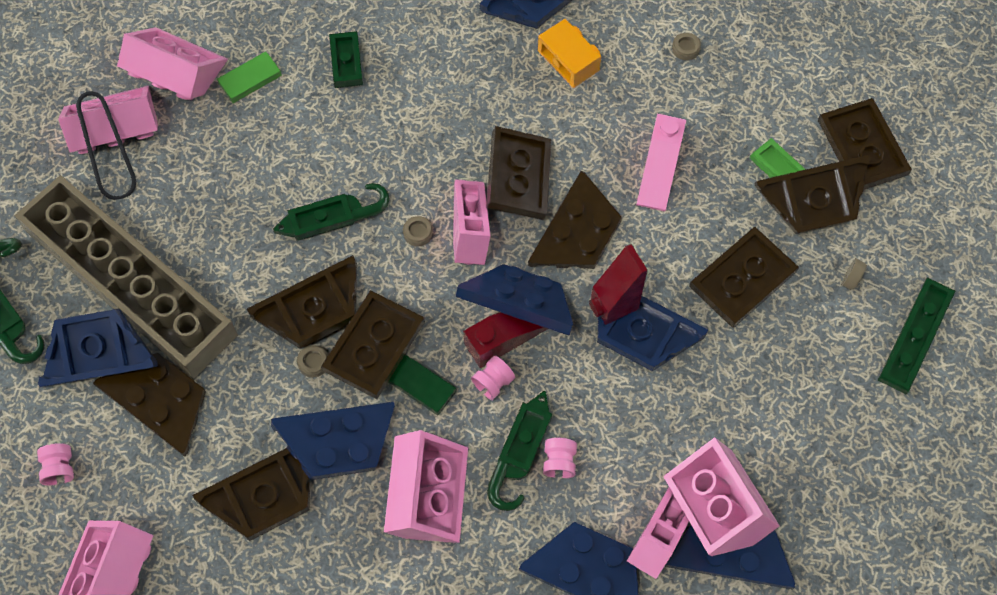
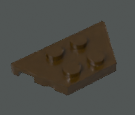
M865 155L759 180L754 184L756 189L795 234L808 232L857 219L860 207L859 199L863 194L865 184L863 181L870 157Z
M580 171L528 260V266L537 267L538 265L556 266V268L576 266L581 269H595L618 228L622 217L585 172Z
M352 255L247 308L250 317L299 349L347 326L356 313V260Z
M155 353L153 356L158 361V366L106 375L93 382L95 387L185 457L188 454L189 442L193 429L196 427L199 408L202 406L206 391L159 353Z
M285 448L192 496L199 505L248 541H251L310 510V479L303 471L299 460L294 458L288 449Z

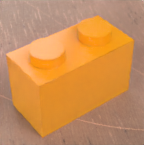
M563 19L538 36V52L572 88H575L600 71V51L595 45H590L583 37L579 28L572 26L566 19Z

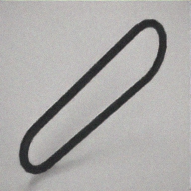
M87 91L77 99L76 108L97 186L100 192L108 199H123L134 192L136 176L104 97L97 92ZM87 96H95L100 99L131 175V188L122 196L110 195L102 186L81 110V102Z

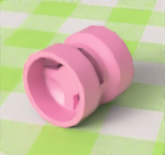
M493 356L486 363V368L483 371L478 370L471 377V380L479 391L486 388L488 391L484 395L488 399L493 400L500 394V388L503 385H509L516 377L511 368L502 359Z
M566 438L547 439L544 452L547 454L548 460L544 462L543 474L548 477H555V470H563L562 478L574 477L576 465L573 463V456L577 452V443Z
M50 444L37 450L38 462L42 464V469L39 471V480L42 485H57L56 476L64 475L65 483L71 482L74 479L73 468L69 465V460L72 457L70 445Z

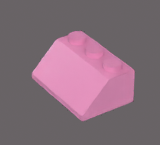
M155 27L124 34L117 67L128 71V75L151 81L154 87L176 92V96L181 99L193 100V98L205 94L228 59Z
M149 85L104 96L122 143L125 142L124 139L136 136V139L151 137L154 135L153 132L157 131L158 122ZM96 98L81 102V110L92 150H96L95 146L106 143L108 147L117 146V140L100 99ZM76 104L64 106L58 120L69 152L78 151L79 154H86L88 149Z
M422 430L395 436L384 533L405 539L460 543L468 447Z
M715 437L663 476L710 556L754 546L780 526L733 451Z
M89 520L59 595H131L137 588L139 582L138 575L142 564L150 554V543L153 535L121 521Z

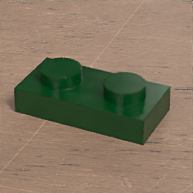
M358 32L329 34L334 87L363 85Z

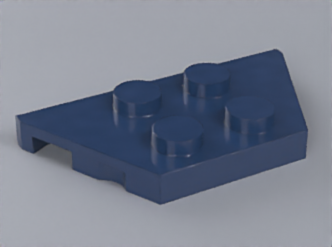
M483 0L479 4L480 11L537 29L572 0Z
M502 264L459 284L457 287V298L568 336L571 333L573 321L562 285L548 277L537 276L518 267Z
M641 296L639 309L607 325H605L601 316L598 317L597 343L650 371H654L703 340L707 335L708 329Z
M120 309L54 320L51 331L52 340L50 345L47 346L45 359L48 360L44 375L39 377L38 385L43 387L158 366V361Z
M394 402L272 418L270 424L273 431H277L287 444L286 448L291 455L299 460L303 471L309 479L317 480L375 471L395 405Z
M573 522L519 567L520 572L569 595H638L637 567L627 562L633 548L576 522Z
M690 525L665 564V567L791 590L795 588L793 575L775 530L754 546L710 556L692 525Z

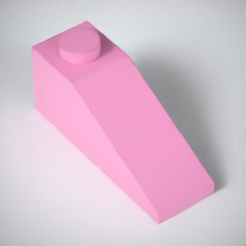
M657 114L636 205L666 211L685 129V119Z
M455 180L453 249L455 263L485 265L490 241V227L484 182Z
M670 487L665 492L627 559V562L657 579L673 554L689 522Z

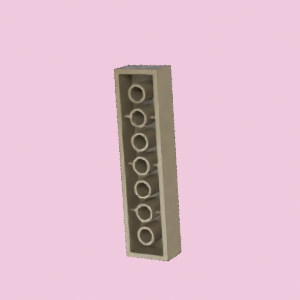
M59 175L14 215L23 229L110 307L120 309L135 329L193 380L238 336L230 319L63 176Z

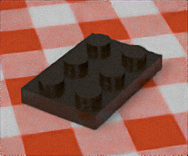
M873 98L820 114L818 122L839 162L869 155L870 162L866 167L863 190L910 174L912 169Z
M495 126L491 138L486 208L544 220L548 209L550 138Z
M753 227L690 282L689 287L734 328L798 271L799 266L761 231Z
M370 290L321 366L322 371L378 399L424 325L425 318Z

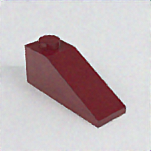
M632 244L625 246L592 288L591 300H589L590 307L596 317L601 316L605 325L639 309L648 269Z
M499 312L464 330V345L481 369L486 366V363L493 356L500 358L548 330V328Z

